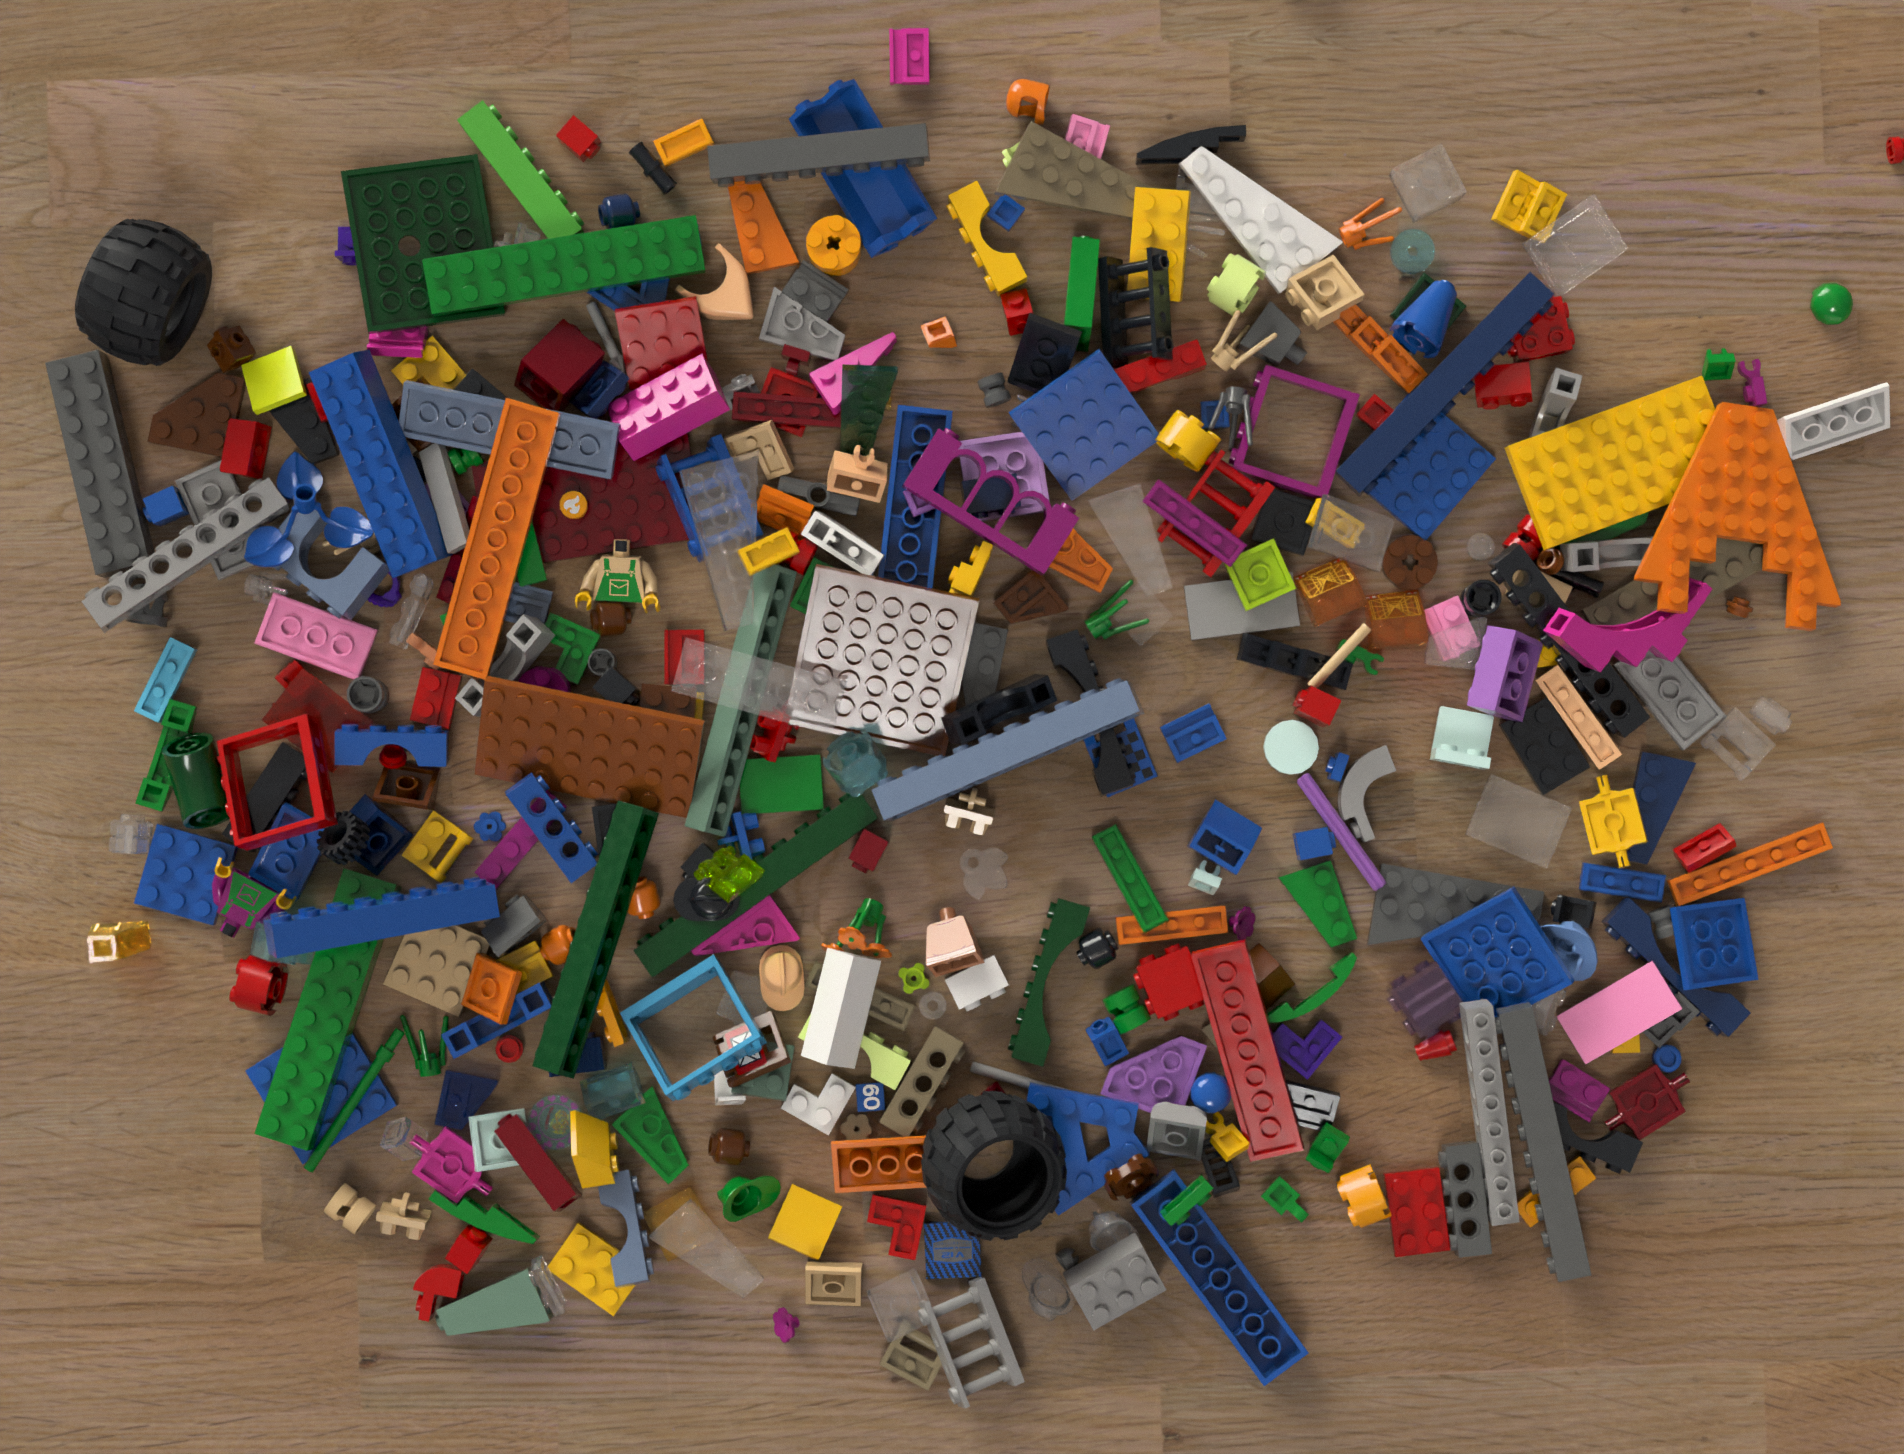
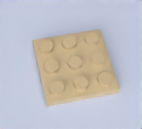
M458 925L406 934L403 937L383 985L460 1017L465 1007L461 1003L476 953L487 955L490 945L484 936Z

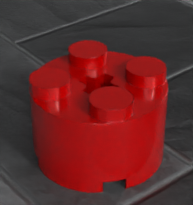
M254 954L249 955L247 959L241 958L236 967L238 978L236 986L234 985L230 991V1002H234L237 1008L272 1016L277 1011L272 1008L275 1003L281 1004L286 991L288 973L283 972V967H287V964Z

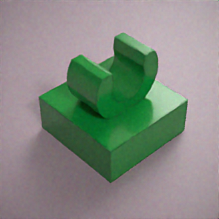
M1722 348L1720 354H1712L1711 349H1707L1702 369L1704 381L1731 379L1736 362L1734 353H1728L1725 348Z

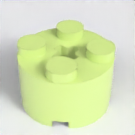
M1230 253L1222 265L1224 270L1220 277L1214 276L1208 285L1207 290L1209 293L1207 297H1209V302L1233 316L1236 310L1242 313L1246 310L1260 288L1255 285L1258 278L1264 280L1266 271L1239 254L1233 255Z

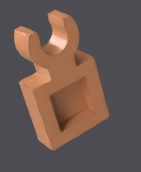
M412 632L406 642L426 657L424 659L425 663L438 670L439 666L433 665L437 648Z

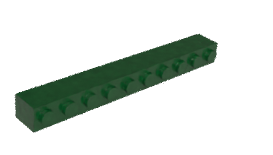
M850 790L838 799L841 804L833 810L830 806L826 807L816 815L818 818L816 822L811 825L805 822L794 830L796 836L789 841L782 838L771 846L773 849L772 853L766 857L760 854L749 862L751 867L742 873L739 869L727 877L736 885L740 895L739 907L729 918L719 921H692L682 916L677 920L671 917L658 926L661 931L652 937L648 933L636 942L639 947L633 951L651 977L661 973L695 947L878 819L877 815L861 792L858 791L854 794Z
M619 800L617 802L616 808L612 813L608 833L604 838L599 860L595 866V873L590 888L586 894V901L578 919L576 932L569 947L566 963L561 971V978L552 999V1006L547 1021L544 1024L543 1034L535 1052L533 1067L573 1079L575 1077L659 815L657 812Z

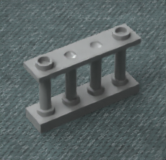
M975 1277L968 1280L970 1286L967 1289L968 1292L934 1307L931 1306L930 1301L922 1300L918 1302L920 1306L918 1316L923 1326L927 1325L951 1387L948 1389L950 1399L954 1405L957 1404L961 1408L970 1407L966 1396L997 1382H1007L1008 1385L1012 1386L1025 1382L985 1277ZM971 1302L977 1304L980 1312L978 1318L947 1332H941L937 1317ZM979 1329L987 1330L990 1338L988 1344L955 1359L951 1358L947 1343ZM989 1355L997 1356L1000 1363L997 1371L962 1386L956 1370Z

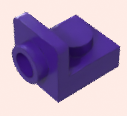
M338 227V250L335 251V257L342 261L344 265H356L350 227Z

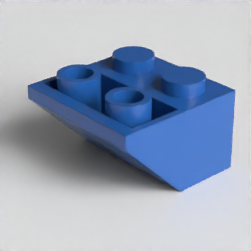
M1215 799L1187 847L1231 874L1237 875L1250 854L1262 827Z

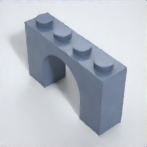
M317 510L309 514L298 512L290 535L286 538L293 544L294 552L288 561L273 568L278 571L283 568L287 571L288 575L286 578L298 587L301 584L305 585L309 589L306 593L318 603L324 600L329 604L327 610L340 619L342 616H345L352 620L388 574L389 568L376 555L362 547L341 574L331 579H316L309 569L308 553L312 544L328 523L322 520ZM291 513L278 528L281 534L286 530Z

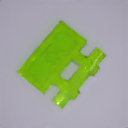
M730 845L726 848H720L714 853L712 859L704 860L699 864L698 869L694 871V877L699 881L710 877L711 880L708 887L727 903H730L761 879L765 872L763 868L746 854L739 858L735 857L736 850ZM719 866H726V868L722 870Z

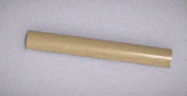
M1363 623L1307 684L1318 688L1372 629Z

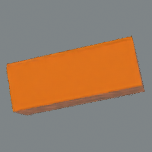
M926 1135L831 1141L835 1193L927 1188L923 1183L921 1165Z

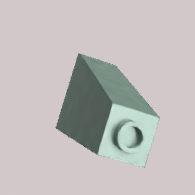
M532 1266L440 1306L436 1310L438 1315L435 1316L439 1329L441 1331L445 1330L447 1336L548 1322L553 1318Z

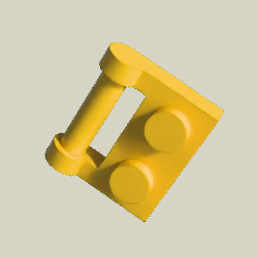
M433 810L402 856L436 881L443 883L449 868L466 844L470 845L474 838ZM451 834L455 835L457 840L437 868L432 866V861Z

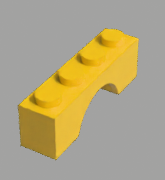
M978 181L948 195L949 204L946 205L948 213L952 220L958 219L962 227L958 229L960 236L965 244L970 242L974 250L971 256L977 268L983 267L987 275L983 279L989 291L995 290L999 297L1000 294H1004L1026 283L1027 275L1016 254L1001 253L993 250L985 243L981 236L980 225L990 209V204Z

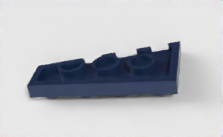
M1643 751L1640 752L1633 788L1635 789L1648 842L1634 845L1626 850L1629 861L1648 864L1696 763Z

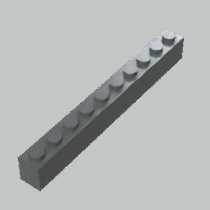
M1529 1002L1497 1008L1498 1017H1495L1496 1034H1502L1504 1044L1499 1045L1502 1061H1508L1510 1071H1505L1508 1088H1514L1515 1098H1511L1514 1114L1520 1115L1521 1124L1517 1125L1520 1141L1526 1142L1527 1151L1523 1152V1158L1526 1168L1531 1167L1533 1177L1528 1179L1532 1195L1537 1194L1539 1204L1534 1205L1538 1221H1543L1545 1231H1540L1544 1248L1549 1247L1551 1257L1546 1258L1549 1273L1555 1274L1558 1282L1591 1276L1533 1008Z

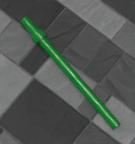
M396 1027L386 1043L380 1045L375 1053L376 1058L303 1166L306 1170L313 1173L386 1062L389 1063L394 1056V1049L404 1036V1031Z

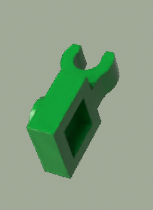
M1340 640L1335 651L1337 652L1347 640ZM1359 646L1344 659V661L1352 664L1355 661L1362 662L1365 671L1370 675L1378 674L1377 670L1371 668V661H1384L1381 655L1372 654Z
M1280 1176L1261 1195L1281 1216L1288 1210L1302 1223L1309 1215L1295 1202L1300 1194Z

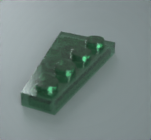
M842 364L840 452L854 455V448L860 445V455L867 456L870 453L898 373L897 366Z

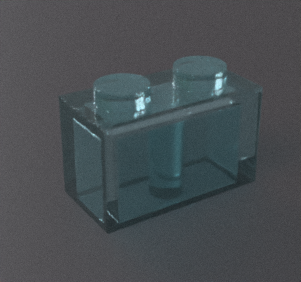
M632 1062L580 1081L585 1107L590 1116L600 1120L646 1103L641 1080Z

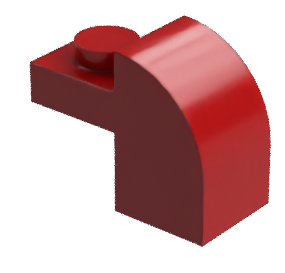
M438 1264L421 1274L413 1287V1290L423 1292V1295L418 1296L416 1311L419 1312L418 1320L429 1322L434 1318L438 1295L457 1298L461 1295L465 1272L455 1265Z

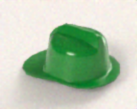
M743 1176L732 1178L723 1189L717 1192V1196L723 1205L724 1218L729 1222H737L770 1207L779 1196L781 1186L779 1180L773 1176H762L753 1180Z

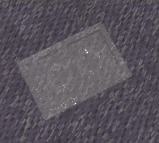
M1323 494L1308 547L1366 569L1380 572L1395 519Z

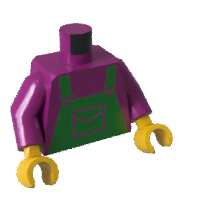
M222 858L218 859L212 881L213 902L218 906L217 912L226 917L220 928L222 933L235 938L241 925L251 930L255 926L263 927V920L270 919V914L284 912L286 909L291 908L295 902L296 896L293 899L285 897L284 894L287 889H283L279 893L247 873L235 868L234 862L231 861L230 866L226 867L221 864Z

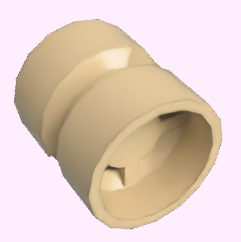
M344 1183L324 1209V1213L335 1221L341 1219L343 1221L342 1226L356 1235L368 1221L377 1205L366 1197L359 1198L358 1191Z

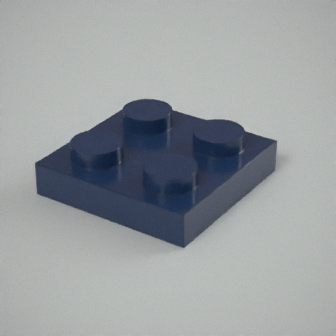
M603 360L571 399L570 403L590 418L597 419L606 413L609 403L613 398L624 391L626 383L630 378Z

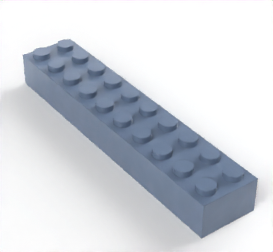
M1121 678L1115 679L1105 684L1107 689L1098 692L1095 689L1081 694V700L1075 703L1073 701L1070 702V700L1064 701L1054 706L1056 710L1049 714L1044 711L1038 712L1029 717L1030 722L1028 723L1015 722L1004 727V733L1000 735L987 734L978 738L979 744L974 746L972 744L961 745L952 750L954 754L951 756L938 755L927 760L928 765L923 768L916 765L903 770L902 777L892 778L890 776L876 782L878 787L871 790L883 819L887 821L899 819L1145 714L1133 684L1128 680H1121Z

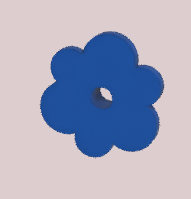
M499 812L482 813L480 820L474 824V830L480 834L481 840L487 841L490 839L496 842L501 839V831L505 830L506 824L501 821L502 816ZM489 824L492 825L491 829H488Z

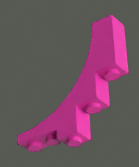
M1689 578L1688 612L1678 614L1657 611L1656 609L1638 620L1619 625L1590 624L1577 614L1558 608L1543 631L1583 666L1601 672L1609 663L1612 655L1621 662L1637 667L1645 658L1648 650L1656 657L1673 662L1688 641L1682 635V632L1690 624L1691 619L1700 606L1706 601L1712 588L1705 582Z

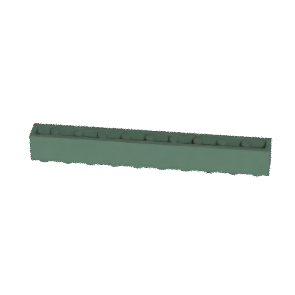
M773 565L752 575L685 827L722 837L726 836L795 582L796 571L779 565Z

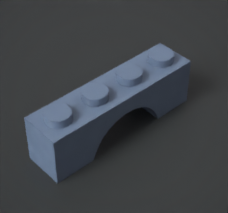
M630 1170L615 1172V1184L598 1186L601 1204L618 1210L624 1216L628 1227V1236L624 1247L617 1255L611 1258L615 1287L622 1288L651 1282L650 1275L654 1274L652 1258H647L645 1247H649L647 1230L642 1231L640 1220L645 1219L643 1205L642 1203H637L635 1192H640L637 1175L632 1176Z

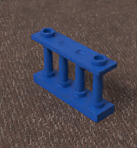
M721 434L710 438L707 442L706 451L676 462L669 463L666 454L660 456L656 466L657 475L661 481H665L689 538L687 542L688 549L693 557H697L698 562H702L707 558L708 553L706 549L740 536L742 538L746 537L748 544L762 537L763 532ZM708 461L715 463L718 470L716 476L680 489L674 475L675 473ZM721 486V488L725 487L728 494L727 501L692 514L690 513L685 501L686 498ZM729 511L736 513L739 520L737 526L701 539L695 524Z

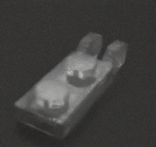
M417 574L413 581H411L409 585L412 591L410 597L403 601L401 606L402 615L398 623H394L389 636L391 639L389 643L404 650L408 648L409 644L406 640L412 632H415L434 585V581L425 574Z

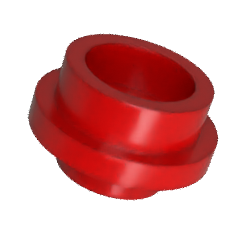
M388 744L383 747L379 754V762L386 768L396 769L402 767L407 761V754L403 747L399 745Z
M514 1035L503 1036L496 1044V1054L503 1062H515L523 1054V1043Z

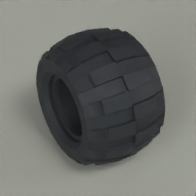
M127 218L114 225L94 250L79 284L75 301V318L79 331L88 335V340L106 353L126 362L161 366L170 361L185 346L205 307L212 281V265L209 254L201 250V247L183 232L160 222Z
M983 1091L982 1095L979 1096L968 1094L957 1099V1104L950 1109L945 1108L936 1117V1125L933 1129H928L924 1140V1154H922L921 1165L923 1183L927 1187L929 1198L942 1217L951 1225L979 1239L991 1241L994 1237H999L1005 1241L1018 1238V1234L1027 1230L1033 1231L1042 1224L1041 1221L1048 1213L1054 1212L1060 1203L1059 1193L1065 1189L1067 1168L1064 1158H1066L1060 1135L1044 1113L1040 1112L1032 1103L1016 1095H1006L1003 1092ZM1013 1140L1011 1158L1001 1171L982 1179L970 1178L964 1175L969 1163L980 1151L996 1142Z

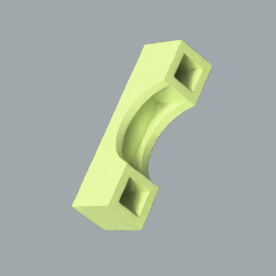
M810 1016L806 1021L801 1033L798 1036V1038L804 1041L806 1037ZM870 1032L869 1035L863 1033L860 1047L866 1051L871 1061V1078L896 1090L911 1062V1059L907 1057L909 1052L897 1045H894L893 1048L884 1045L885 1039L873 1032Z

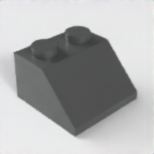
M527 895L522 897L514 896L505 904L507 909L500 914V917L487 919L484 922L486 927L481 932L497 957L509 954L548 921Z

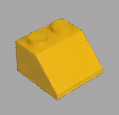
M576 1110L570 1111L571 1156L582 1189L615 1184V1172H619L618 1157L614 1155V1150L618 1149L616 1133H611L608 1122Z

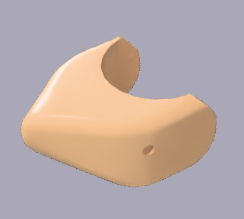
M719 243L714 249L727 266L726 277L722 285L717 290L702 295L691 293L680 285L675 288L676 293L681 298L696 296L699 313L707 319L751 320L754 317L747 273L740 262Z

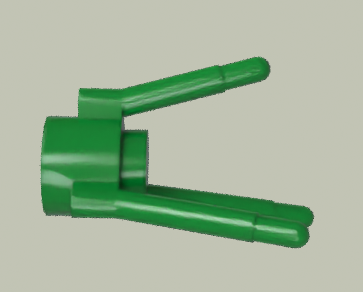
M1129 580L1099 609L1091 613L1088 619L1084 620L1095 639L1102 636L1106 640L1112 635L1149 623V619L1146 618L1109 629L1113 625L1109 617L1125 606L1128 600L1124 599L1108 611H1104L1133 585V580Z
M401 1015L400 1019L414 1057L415 1068L419 1069L420 1077L441 1074V1066L446 1065V1044L442 1036L440 1039L439 1056H437L436 1051L428 1052L424 1031L420 1029L418 1033L422 1053L419 1055L406 1017ZM448 1016L443 1017L441 1034L448 1031Z

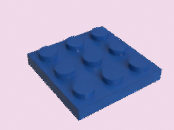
M157 824L134 903L209 925H216L219 913L217 912L218 906L213 902L212 893L215 866L219 858H222L221 864L223 866H230L231 861L234 862L238 847L226 842Z
M1745 898L1670 908L1683 990L1759 980Z

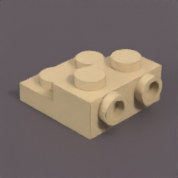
M1334 255L1289 278L1285 293L1288 302L1292 306L1297 304L1301 309V317L1307 326L1313 325L1316 330L1339 319L1342 311L1363 301L1365 295Z

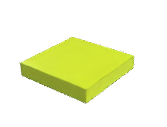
M292 346L241 365L252 409L256 415L307 396L296 352Z

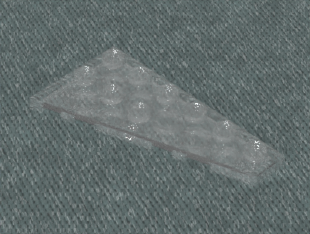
M759 450L679 471L724 631L753 624V575L749 576L737 551L756 542V492L758 486L757 464Z

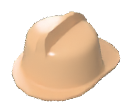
M777 945L769 948L761 957L759 965L760 988L763 1000L774 1010H791L800 1003L804 996V971L801 956L795 949L786 945Z

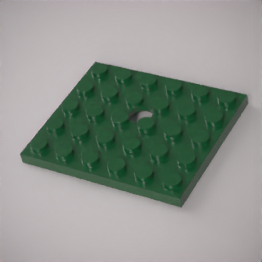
M478 154L341 171L368 334L505 316L504 306L433 316L422 259L494 248ZM412 236L420 243L419 252L414 256L402 254L398 247L402 238Z

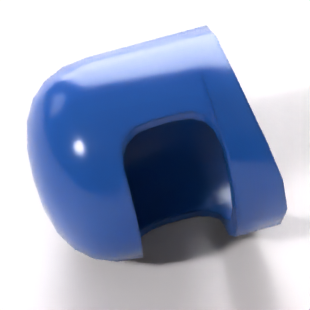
M1206 1072L1199 1075L1191 1087L1193 1104L1205 1113H1216L1223 1110L1231 1099L1226 1077L1215 1072Z

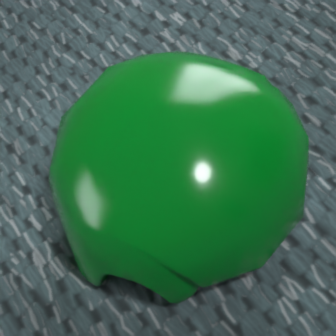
M1823 283L1814 289L1810 309L1816 320L1826 325H1837L1848 319L1852 311L1853 299L1846 287L1837 283Z

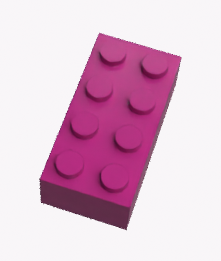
M703 354L609 403L608 408L612 422L621 424L618 439L633 461L730 410L717 376Z

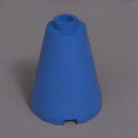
M1447 280L1434 281L1392 323L1389 328L1390 331L1393 330L1394 332L1392 336L1405 350L1412 354H1416L1417 350L1425 353L1424 358H1435L1439 354L1457 297L1454 285Z

